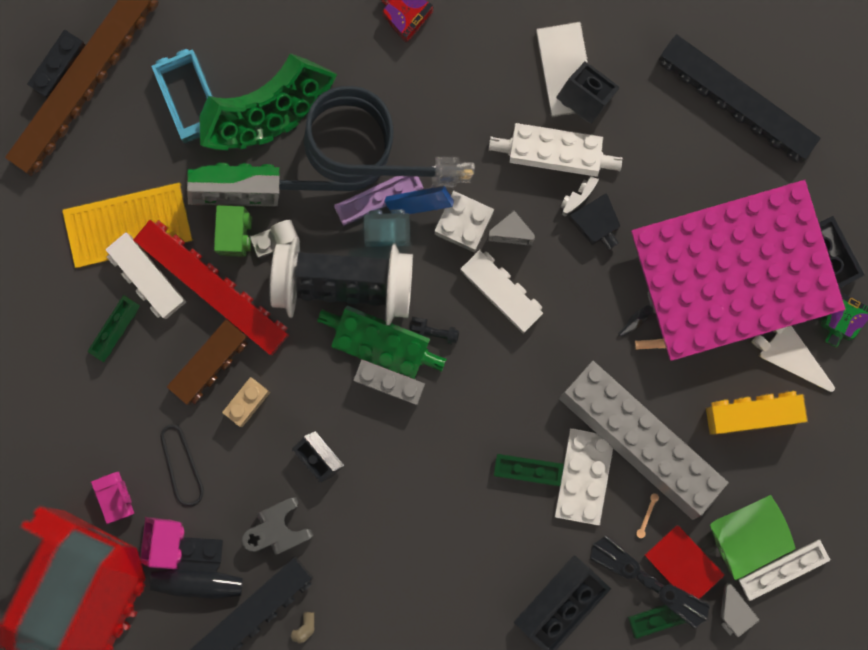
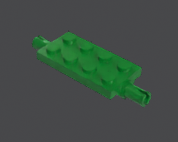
M346 306L341 316L328 312L325 309H322L319 314L318 323L335 328L336 335L331 346L335 349L415 379L420 365L423 366V364L440 372L443 370L447 358L428 352L427 346L430 339L392 323L387 325V321L350 306Z

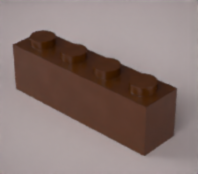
M226 319L169 383L167 388L186 405H191L192 403L195 405L203 397L201 392L206 386L210 388L217 381L218 377L216 375L221 369L225 371L232 364L233 360L231 358L235 353L240 354L247 347L248 343L246 341L249 338Z

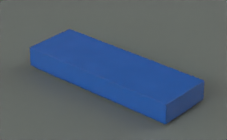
M445 186L386 196L384 201L394 217L450 208L454 204V200Z

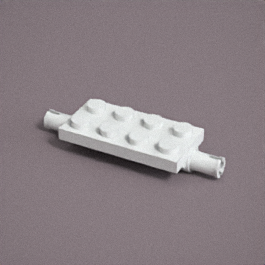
M515 123L514 135L511 140L491 136L489 151L508 153L510 156L509 163L598 177L601 168L621 171L623 157L603 155V152H601L603 137Z

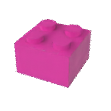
M145 517L140 555L141 563L152 567L176 569L177 563H180L181 550L178 549L179 540L182 541L184 536V527H181L182 523L170 519Z

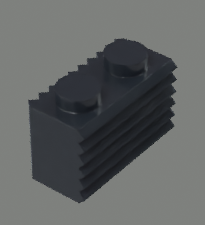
M316 431L303 437L292 448L295 455L301 458V462L307 465V469L313 472V476H315V479H318L319 483L332 478L344 467V464Z

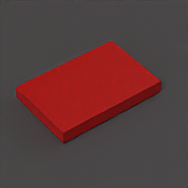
M679 525L674 527L644 555L671 585L699 599L724 576L721 570Z

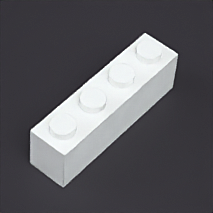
M125 232L105 249L109 253L107 258L115 267L117 265L120 266L124 271L121 275L129 284L133 282L138 288L136 293L143 301L147 299L151 303V311L158 318L162 316V318L167 319L187 301L144 250L133 241L134 238Z
M479 250L460 269V272L524 334L542 316L543 312L541 309L543 307L534 298L529 300L524 295L527 291L519 283L514 285L509 280L510 274L502 267L498 269L493 264L494 258L488 252L482 253Z

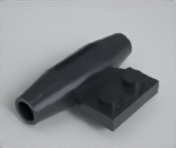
M183 537L182 541L179 540L178 550H181L180 563H177L179 569L151 572L150 590L177 597L207 599L237 597L242 594L243 578L216 572L222 560L223 540Z

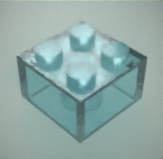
M381 210L369 211V214H364V241L366 247H387L396 244V246H411L409 213H405V210H391V214H382Z

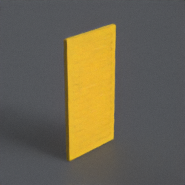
M180 183L72 207L62 211L75 268L109 261L107 258L109 253L105 249L125 232L135 238L150 219L155 222L160 220L168 227L166 232L172 237L176 234L185 242L193 241Z

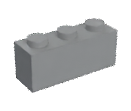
M361 360L354 378L356 383L414 405H418L425 387V383Z

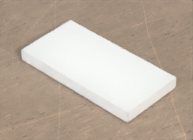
M577 22L537 29L551 116L576 113L564 106L556 96L569 77L584 61L587 62L581 24Z

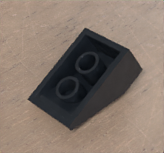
M834 216L819 222L838 287L841 288L865 276Z

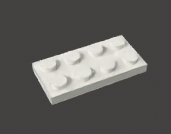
M570 429L562 482L555 511L556 518L600 525L613 448L597 433Z

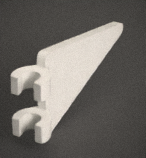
M792 326L773 331L776 335L770 342L761 335L755 336L751 341L752 344L762 350L760 353L762 359L829 392L835 390L832 382Z

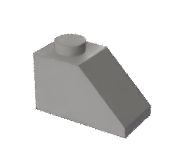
M726 583L723 586L720 616L724 621L722 627L729 635L734 634L739 637L757 623L759 619L730 583Z

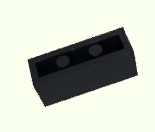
M64 29L27 85L47 99L86 44Z

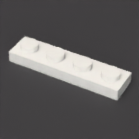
M816 540L738 581L747 599L751 601L830 561V558L821 541Z

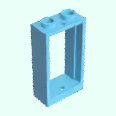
M188 49L181 50L176 53L175 57L159 59L155 65L151 66L180 138L184 143L200 137V122L187 128L183 127L162 74L192 62L206 97L212 96L193 49L190 51Z

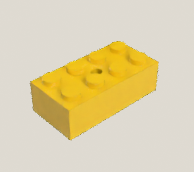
M796 391L780 393L778 398H774L773 394L761 395L756 397V401H751V397L734 399V404H729L728 400L716 401L711 403L712 407L706 408L710 435L807 422L803 395H796Z

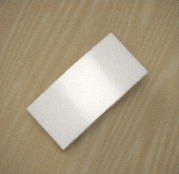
M591 176L588 181L583 180L578 192L582 193L581 195L572 192L570 197L566 195L560 206L564 209L561 215L567 216L576 210L589 197L598 179Z

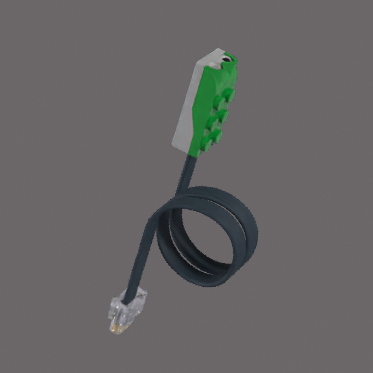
M341 86L322 93L313 102L307 115L304 134V147L309 162L318 173L332 181L279 180V167H274L271 164L252 167L251 164L245 163L238 166L217 163L216 166L188 169V204L278 206L279 190L356 191L368 187L379 176L431 177L432 187L445 186L454 188L456 182H471V178L474 175V163H459V157H435L436 166L432 167L386 166L393 143V123L386 105L376 94L367 89L355 86ZM338 106H353L367 111L376 119L384 136L385 151L382 158L376 165H346L330 160L320 152L313 140L311 126L315 119L322 112Z

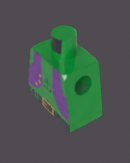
M842 292L840 293L846 310L824 316L821 323L823 328L830 331L825 342L836 348L842 338L846 340L854 339L868 321V306Z

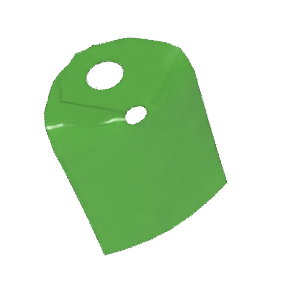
M771 495L721 517L710 524L717 548L734 580L742 578L796 549L787 522Z

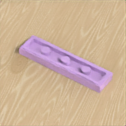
M396 176L334 205L343 226H346L386 207L387 205L384 202L386 196L423 190L424 188L419 177Z

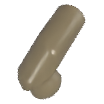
M303 612V626L298 630L292 631L291 639L297 643L305 642L314 633V612Z

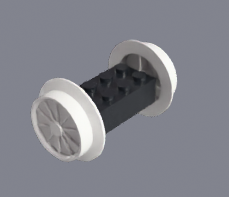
M295 236L291 245L276 244L271 274V306L286 308L289 318H292L295 311L296 298L306 301L313 299L324 300L330 303L340 301L349 304L366 303L372 306L387 305V325H390L394 317L408 318L413 254L399 253L396 244H393L389 272V259L300 252L299 237Z

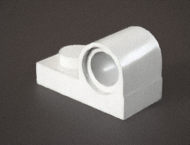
M285 220L271 226V229L250 238L258 258L274 253L276 244L291 245L295 236L298 235L292 221Z

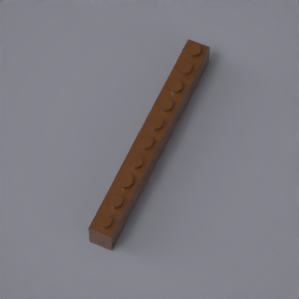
M158 0L117 1L5 157L7 160L30 176L40 171L44 158L47 155H51L55 150V143L59 137L62 138L68 132V125L72 119L75 120L80 115L82 105L93 97L95 87L106 79L108 69L119 61L121 51L132 43L134 33L137 29L140 30L144 26L146 16L157 8Z

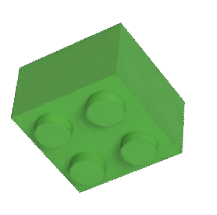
M217 205L214 251L218 255L246 257L247 251L251 250V238L248 236V229H252V216H250L245 207Z

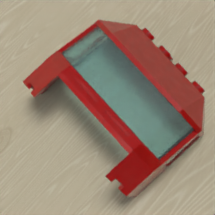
M39 506L33 513L35 518L31 522L25 521L20 527L43 538V541L2 623H0V647L6 650H114L113 644L116 638L121 636L123 630H129L131 624L125 621L126 617H136L138 613L134 610L135 606L133 603L136 597L141 595L145 587L143 583L146 577L137 548L65 510Z

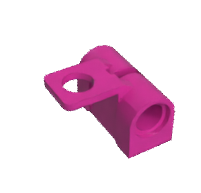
M119 472L91 481L107 524L135 514L126 484L122 481Z

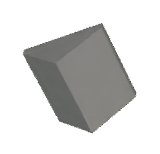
M513 211L489 231L488 241L532 245L535 235L517 213Z

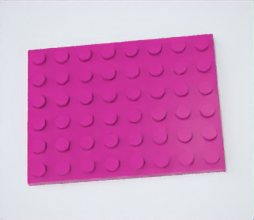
M805 180L631 231L670 361L846 310Z

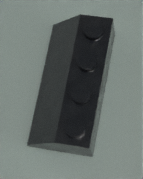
M574 555L519 615L514 623L543 650H557L611 588Z

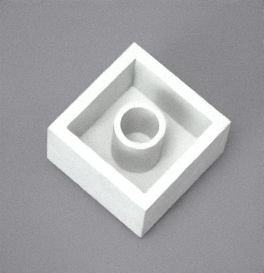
M453 191L451 195L454 200L453 207L445 208L435 229V235L475 253L494 213V209Z

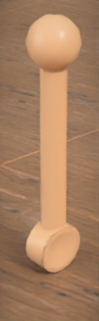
M656 493L650 496L651 502L641 528L636 532L639 538L645 537L646 533L644 530L655 502L659 500V496Z

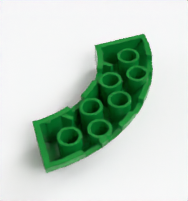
M290 53L279 72L256 91L235 98L208 96L200 114V145L221 150H228V148L246 149V146L262 145L274 140L273 137L283 132L287 133L299 124L298 121L309 112L313 102L322 93L331 88L337 74L308 59Z

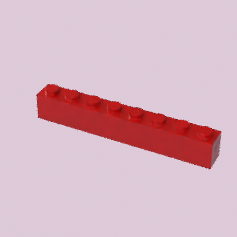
M150 219L133 241L268 354L273 355L290 335L286 332L288 327L279 320L274 322L269 318L271 313L260 305L257 308L251 303L254 299L245 291L239 293L235 289L237 285L228 277L225 279L221 278L218 275L219 270L210 262L208 265L202 262L200 259L203 256L193 248L189 251L183 245L186 242L175 234L172 237L166 232L168 227L160 220L155 222Z

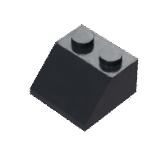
M584 61L569 77L556 98L564 106L576 112L580 118L592 124L620 87Z

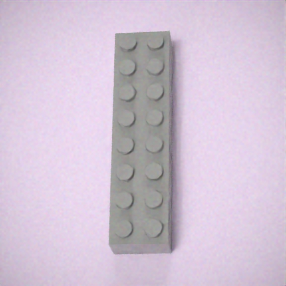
M594 361L581 372L558 398L692 520L701 516L729 483Z

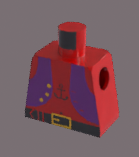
M380 0L386 5L383 10V17L406 43L433 12V5L425 0Z

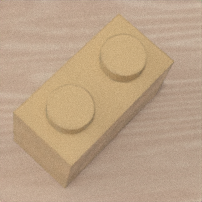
M250 377L222 413L238 426L243 427L270 394V391Z

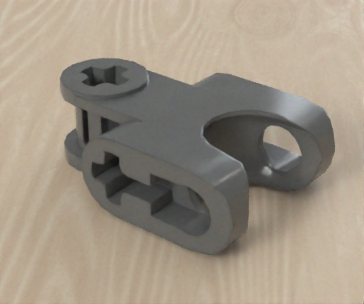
M297 497L289 498L257 513L261 524L244 533L242 538L244 547L249 551H258L271 545L276 555L311 539L314 535L310 529L305 528L295 532L289 530L285 525L287 513L298 506ZM252 533L254 536L259 535L260 540L257 541V546L254 543L250 544L248 541L251 539L250 534Z

